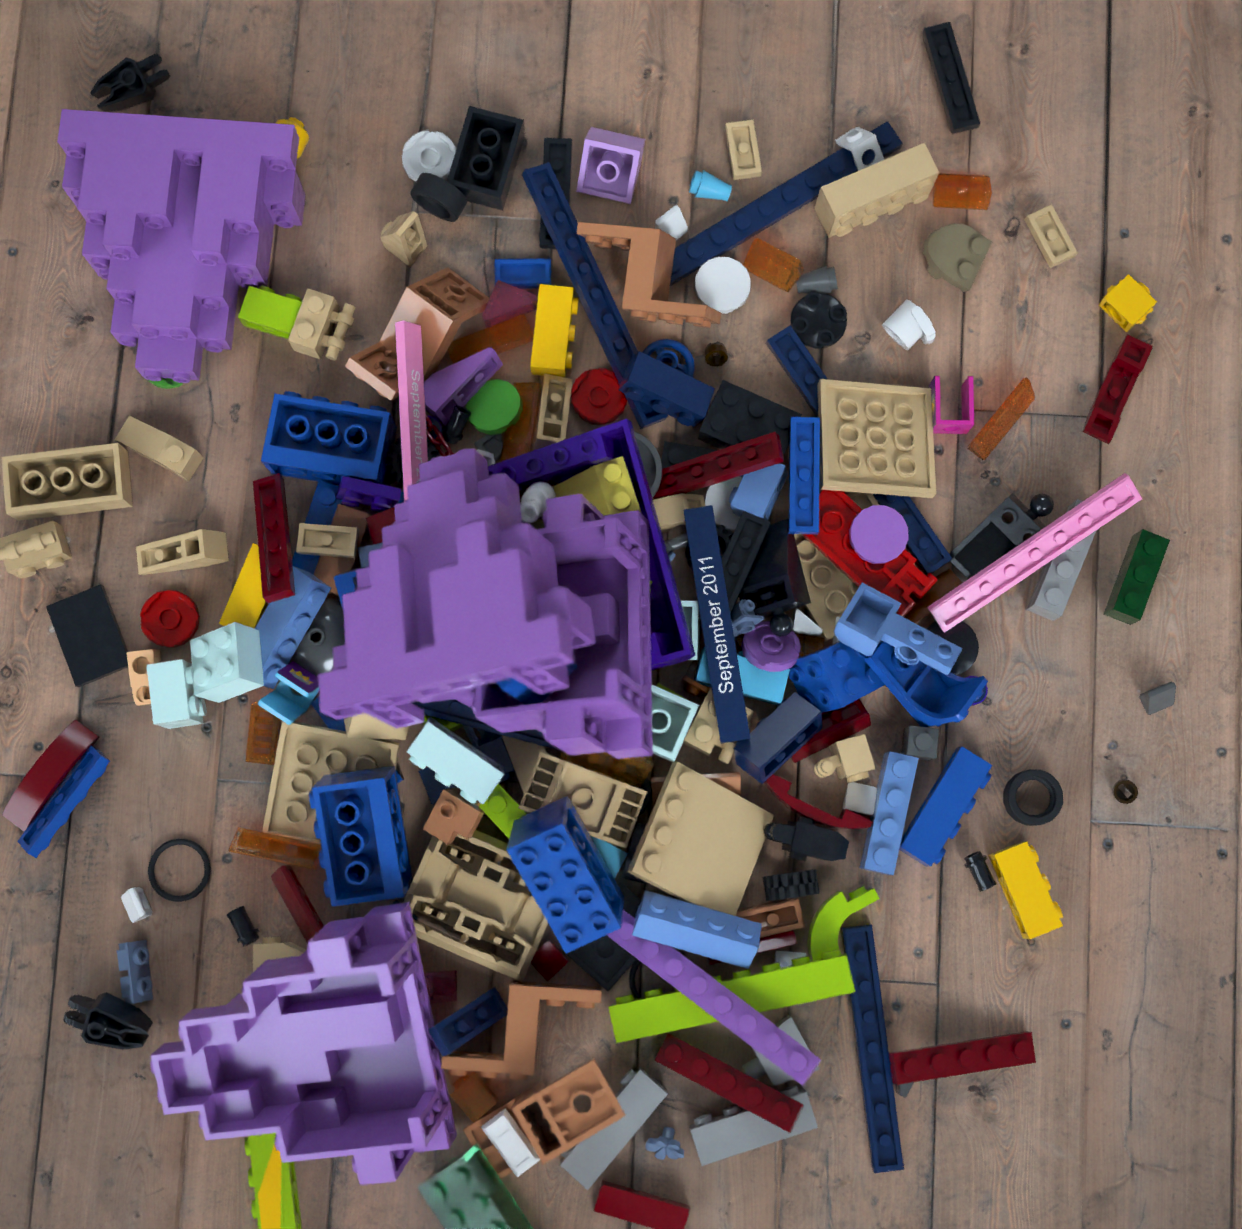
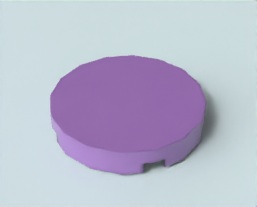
M872 505L862 510L853 519L849 529V540L852 548H854L862 560L873 564H884L897 558L904 551L909 539L908 526L903 516L895 509L885 505Z
M761 621L755 625L754 630L744 634L741 648L743 655L752 665L769 672H781L791 668L796 663L801 645L799 638L793 631L787 636L779 637L770 630V621Z

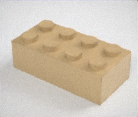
M922 143L822 186L814 209L828 238L834 235L841 237L851 232L853 227L857 225H870L878 219V216L885 213L892 215L902 210L906 204L911 202L918 204L926 200L934 186L939 171L925 143Z
M119 443L2 457L5 510L7 515L17 521L133 507L128 451Z

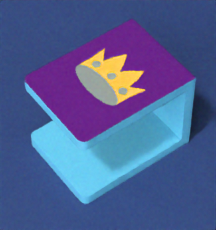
M294 661L277 671L275 677L280 679L279 684L275 690L258 702L259 706L288 725H291L307 712L311 702L319 692V678ZM291 687L299 693H301L302 695L294 694Z

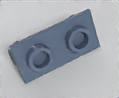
M743 599L735 604L731 613L734 640L739 635L754 630L755 625L765 619L764 616L754 614L755 605L749 599Z
M147 940L119 944V950H116L119 971L128 970V976L120 977L121 999L125 998V1001L129 1004L153 1000V984L150 976Z

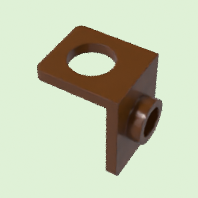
M693 660L683 676L681 684L685 686L684 690L697 698L700 695L706 697L710 687L703 686L694 681V670L698 666L699 660Z

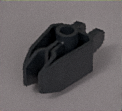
M154 54L139 62L126 57L99 78L90 92L91 95L97 99L109 96L100 102L97 107L104 112L122 111L153 100L156 94L155 87L166 82L171 77L166 69L148 76L147 71L162 63L160 55Z
M798 816L797 821H788L787 825L770 823L765 826L764 833L767 839L782 843L781 850L790 852V858L806 861L807 856L827 861L846 859L849 841L836 831L814 826L815 820Z
M107 992L98 995L96 1000L79 994L72 995L69 998L68 1007H71L73 1011L65 1012L63 1019L69 1026L71 1025L74 1028L83 1030L81 1036L86 1043L122 1050L143 1047L149 1037L147 1033L153 1024L152 1020L140 1008Z

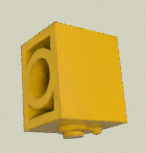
M1128 274L1124 279L1119 280L1117 285H1111L1106 290L1107 295L1102 299L1099 306L1127 333L1133 326L1139 323L1142 324L1147 319V314L1153 311L1157 301L1150 295V290L1142 282L1137 283Z

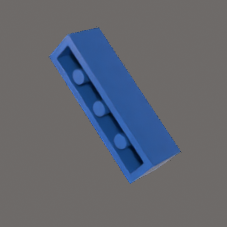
M962 746L956 748L903 834L899 850L926 867H931L933 863L937 865L946 852L943 846L947 839H953L961 827V824L958 823L963 813L968 814L975 805L976 799L973 797L978 788L983 789L992 776L989 770L992 765Z

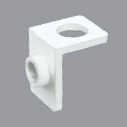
M860 127L848 131L835 140L837 145L851 151L858 171L884 160L876 135ZM872 149L875 153V158L871 164L864 165L862 155L866 150Z

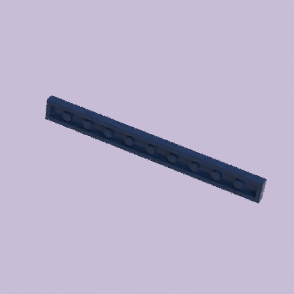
M888 121L870 131L876 135L883 158L902 147V141ZM841 148L677 246L674 252L670 286L700 269L708 260L722 256L817 199L822 186L857 172L858 169L851 151ZM868 149L863 153L862 162L864 165H869L873 162L875 153L872 149Z
M550 163L525 169L522 177L619 384H621L628 362L638 353V350L587 242H585L586 239L577 234L578 222ZM624 393L640 429L662 422L669 417L668 414L654 411L651 406L641 401L629 399Z
M790 325L766 341V345L813 413L818 417L817 384L820 379H827V377ZM873 494L879 505L893 508L903 516L908 526L909 539L906 547L912 556L917 559L916 562L926 576L928 573L932 574L952 560L948 551L909 496Z

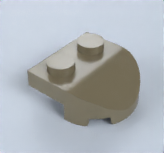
M951 224L937 229L928 236L923 247V255H926L929 265L927 271L936 280L943 278L962 292L970 291L992 241L964 224Z

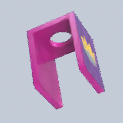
M934 376L928 388H931L933 434H967L974 426L973 376H968L961 386L962 420H941L940 376Z

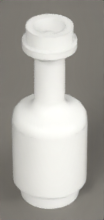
M535 482L526 490L520 505L523 521L534 522L543 516L544 511H546V499L556 498L555 491L551 485L546 482Z

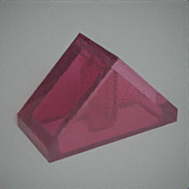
M497 280L482 315L486 330L537 310V298L535 294Z

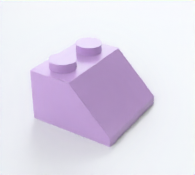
M591 127L584 142L576 192L631 204L641 166L645 139Z

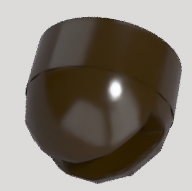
M709 343L706 346L704 354L708 365L718 367L727 362V349L723 343ZM719 352V355L714 356L713 353Z
M1122 779L1114 784L1113 795L1120 803L1129 804L1137 798L1138 789L1132 781ZM1121 784L1131 793L1128 798L1118 789V786Z

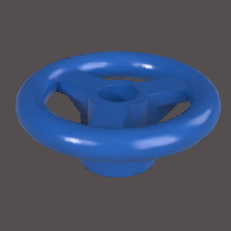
M661 339L649 344L642 353L648 356L656 351V360L662 363L669 362L672 365L671 367L693 377L695 370L694 359L689 349L682 343L672 339ZM664 348H673L680 352L686 361V365L678 364L677 355L673 351L665 350Z

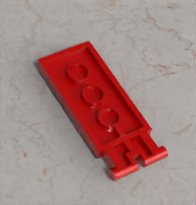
M822 490L819 494L818 535H802L858 587L861 583H864L900 602L901 605L897 614L905 617L916 605L909 597L911 592L921 599L938 579L931 573H928L927 576L924 575L914 565L917 559L906 549L897 558L884 564H873L862 560L850 544L849 529L853 519L863 509L843 491Z

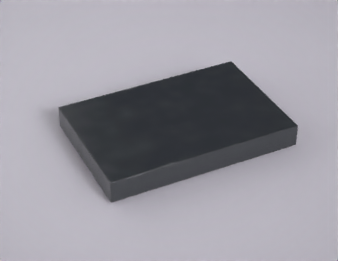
M100 584L46 606L76 687L79 688L128 668L126 653L128 650L103 585Z
M622 884L619 888L624 895L623 910L635 918L641 899ZM607 935L566 953L607 992L637 959Z

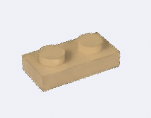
M746 120L726 123L725 131L733 180L761 177L762 170L754 121Z
M1052 204L1026 216L1025 222L1050 268L1077 255L1078 252Z
M299 523L296 552L305 555L356 558L359 529L357 527Z

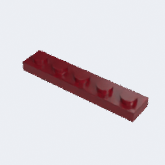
M775 431L663 468L661 484L653 500L681 493L686 494L784 462L779 435Z
M280 473L253 481L262 596L267 604L295 595L285 483Z
M1028 1031L889 1052L893 1084L896 1085L1036 1063L1032 1032Z
M669 1033L654 1060L789 1133L792 1132L804 1107V1104Z

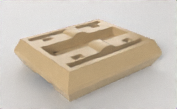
M475 830L472 837L468 839L460 834L456 836L498 853L493 862L454 844H446L432 836L403 903H410L412 915L414 910L453 926V929L463 934L459 940L413 919L416 937L523 982L548 922L530 890L524 887L526 883L520 873L501 865L504 856L511 859L506 850L508 843L478 830ZM456 848L468 854L464 853L462 859L455 857L458 854ZM430 905L442 910V912L439 911L437 916L431 915L433 908ZM499 935L507 939H510L511 941H508L506 946H503L500 944L502 938H500ZM471 936L478 940L483 939L517 954L518 957L514 963L489 951L477 948L467 943L469 937Z

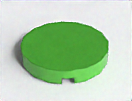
M500 379L488 380L466 403V409L471 412L469 421L479 432L488 435L501 434L507 431L506 428L512 424L514 426L519 421L523 411V400L516 387L508 381Z

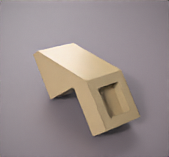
M681 493L653 500L662 533H666L678 525H686L683 510L705 506L703 495Z

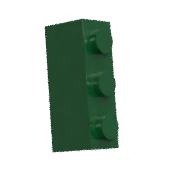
M1144 529L1132 536L1103 615L1129 625L1141 620L1170 542L1169 539Z

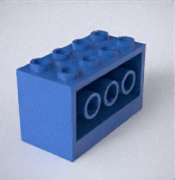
M285 391L284 395L274 393L261 462L273 475L280 473L281 476L315 482L320 480L333 485H339L343 476L386 485L389 467L386 465V461H388L387 452H390V446L395 441L397 426L390 412H387L386 408L380 406H370L369 409L360 408L357 403L350 401H341V404L330 403L329 399L320 396L306 399L301 398L300 394Z
M395 766L324 775L312 787V791L309 792V802L311 809L316 810L317 821L314 822V832L316 838L321 840L322 850L319 851V862L321 868L326 870L327 879L324 880V892L326 898H330L331 906L404 897L413 881Z
M568 795L514 820L506 850L565 953L620 929L622 925L624 895Z

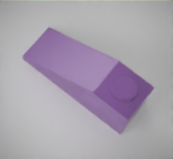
M489 347L433 373L424 381L425 410L446 426L454 406L464 407L503 365L495 350Z

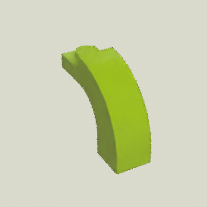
M863 885L848 893L850 896L848 900H846L842 891H837L823 902L816 911L808 932L807 945L810 961L822 959L821 953L839 949L838 934L846 918L880 899L874 888L866 890Z

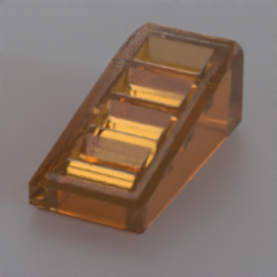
M254 701L251 704L245 762L274 765L282 720L276 716L273 718L259 716L260 712L268 711L258 705L259 701ZM258 724L273 725L272 730L260 729ZM256 736L271 737V742L258 741ZM254 748L270 749V754L256 753Z

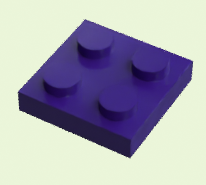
M343 476L338 487L336 499L342 500V504L347 506L359 507V504L371 506L372 511L382 512L393 508L399 502L402 489Z

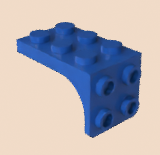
M882 640L873 655L864 658V661L920 727H937L949 722L957 723L962 721L968 715V709L972 703L982 696L983 688L988 683L984 676L963 678L951 672L947 676L921 661L915 665L905 664L896 657L895 647Z
M840 641L798 658L796 663L789 668V678L793 682L798 695L818 708L821 713L843 708L885 685L864 661L866 655Z

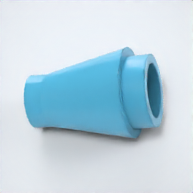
M705 170L694 172L689 187V193L695 194L694 197L728 201L732 190V185L723 182Z

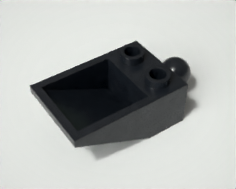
M1012 493L949 553L952 557L950 562L967 579L971 578L1026 540L1024 539L1026 533L1034 535L1046 526L1037 517H1044L1052 512L1054 508L1052 498L1047 494H1037L1031 499L1030 509H1028ZM1005 512L1013 514L1014 519L1012 522H1007L1003 518Z
M789 519L770 525L739 595L740 601L743 599L753 601L755 615L764 616L765 618L773 616L770 620V630L779 637L787 636L793 629L792 619L784 612L811 603L794 534H788ZM768 600H772V604L768 605Z

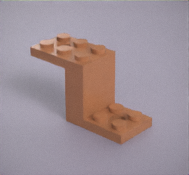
M578 222L577 234L586 238L585 242L595 244L597 248L611 249L612 245L621 246L622 250L629 251L622 309L631 312V317L639 318L640 321L656 322V318H658V320L666 321V323L673 325H683V321H686V323L701 328H710L711 323L720 324L721 312L707 305L668 301L676 245L674 237L661 229Z
M448 267L406 287L380 341L349 357L345 367L351 370L358 379L367 382L375 388L379 395L392 401L399 397L395 322L407 321L421 326L424 381H426L436 372L461 323L488 309L492 299Z
M512 981L509 985L504 1054L454 1050L450 1054L442 1056L441 1069H448V1074L455 1076H466L469 1071H479V1076L485 1078H497L499 1073H509L510 1079L528 1080V1076L534 1075L537 1068L541 1000H546V1005L564 1006L565 1001L576 1002V1007L595 1008V1003H601L602 987Z
M595 1058L548 1086H545L543 1081L467 1125L463 1128V1131L489 1179L494 1184L513 1171L481 1126L504 1108L507 1109L531 1142L542 1164L549 1162L626 1116ZM579 1094L588 1095L592 1101L590 1109L585 1112L578 1111L573 1105L574 1098Z

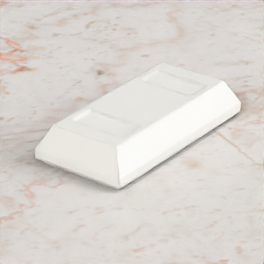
M506 1108L481 1126L516 1177L540 1160L531 1142Z

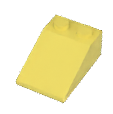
M623 456L594 465L552 487L556 497L581 493L603 515L639 510L642 514Z

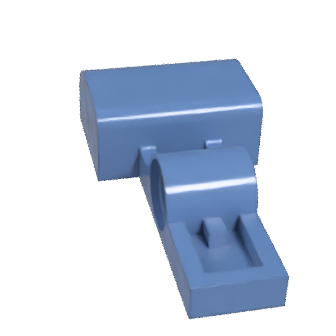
M861 583L837 622L834 630L837 639L866 656L873 655L882 640L895 647V655L901 662L915 665L921 661L948 676L962 648L898 615L897 611L901 605L900 602Z

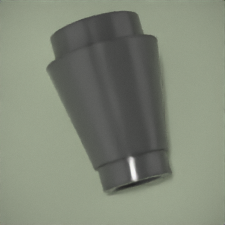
M827 265L796 277L798 294L810 292L831 293V290L838 289L834 267L827 268Z

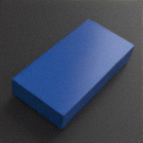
M551 258L495 259V289H539V284L551 285Z

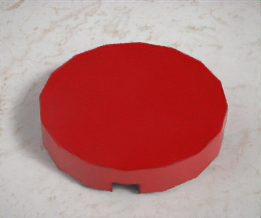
M606 368L590 369L584 371L575 380L571 389V403L575 413L582 420L593 425H605L615 421L623 413L627 405V399L623 392L618 391L620 384L613 371Z
M176 590L156 592L146 600L140 613L142 632L148 640L161 647L174 648L184 645L193 638L199 627L200 615L197 605L189 596Z

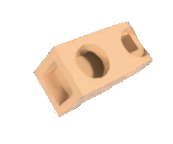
M159 649L126 652L134 702L137 706L151 704L146 665L159 663L161 661V652Z

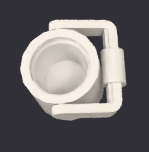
M905 300L882 324L888 335L906 350H909L919 338H921L924 344H931L935 340L936 332L931 320L921 307L915 305L910 300Z

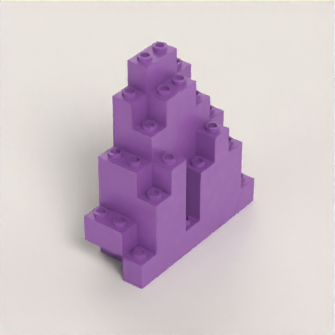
M62 109L57 141L66 153L62 188L86 220L82 255L98 276L108 280L106 289L115 299L111 334L124 346L134 347L138 343L135 368L145 379L160 381L161 378H172L173 381L179 383L199 380L203 348L210 352H222V349H232L239 286L248 289L249 286L255 288L259 286L267 287L274 224L283 228H292L294 225L302 226L305 192L296 172L299 136L295 126L291 124Z
M474 448L461 449L456 454L446 457H434L428 462L419 464L420 481L407 486L408 499L405 502L394 505L395 522L393 525L382 528L383 545L380 549L369 552L368 567L356 570L357 589H355V592L343 595L345 645L333 647L334 668L331 669V672L318 675L320 712L336 720L367 713L397 729L425 722L424 710L410 702L514 677L539 694L569 688L567 664L574 662L573 649L595 644L591 607L566 587L558 586L554 545L530 524L522 523L518 484L506 474H493L489 476L487 459Z
M581 493L546 499V511L543 513V521L546 528L536 530L554 545L558 586L566 587L589 605L593 620L595 644L573 649L574 662L578 668L568 677L569 688L553 691L542 703L531 705L523 704L502 690L496 682L417 701L427 703L456 699L466 706L472 707L475 718L501 733L537 729L543 733L545 741L569 755L607 752L617 759L653 755L649 521L639 510L603 515Z
M409 902L374 907L365 917L329 921L308 942L307 950L301 956L266 960L243 981L242 993L234 997L227 1005L192 1009L179 1021L178 1031L183 1041L164 1043L151 1055V1070L156 1077L158 1086L157 1097L158 1101L162 1104L164 1115L199 1111V1126L203 1129L205 1140L276 1133L275 1146L280 1151L282 1163L353 1155L352 1167L353 1171L358 1174L360 1185L396 1181L414 1152L449 1149L457 1136L444 1069H441V1054L428 1032V1029L434 1026V1020Z

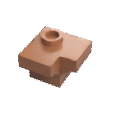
M458 788L443 789L423 827V830L446 844H452L458 834L466 839L471 838L485 812L479 808L481 804L479 801H476L475 804L467 801L460 795L461 791Z

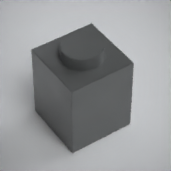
M911 725L905 727L903 730L901 754L916 757L920 760L930 761L936 759L939 729Z

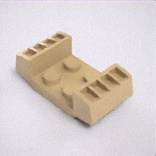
M540 751L519 809L531 813L568 795L590 836L626 848L647 791Z

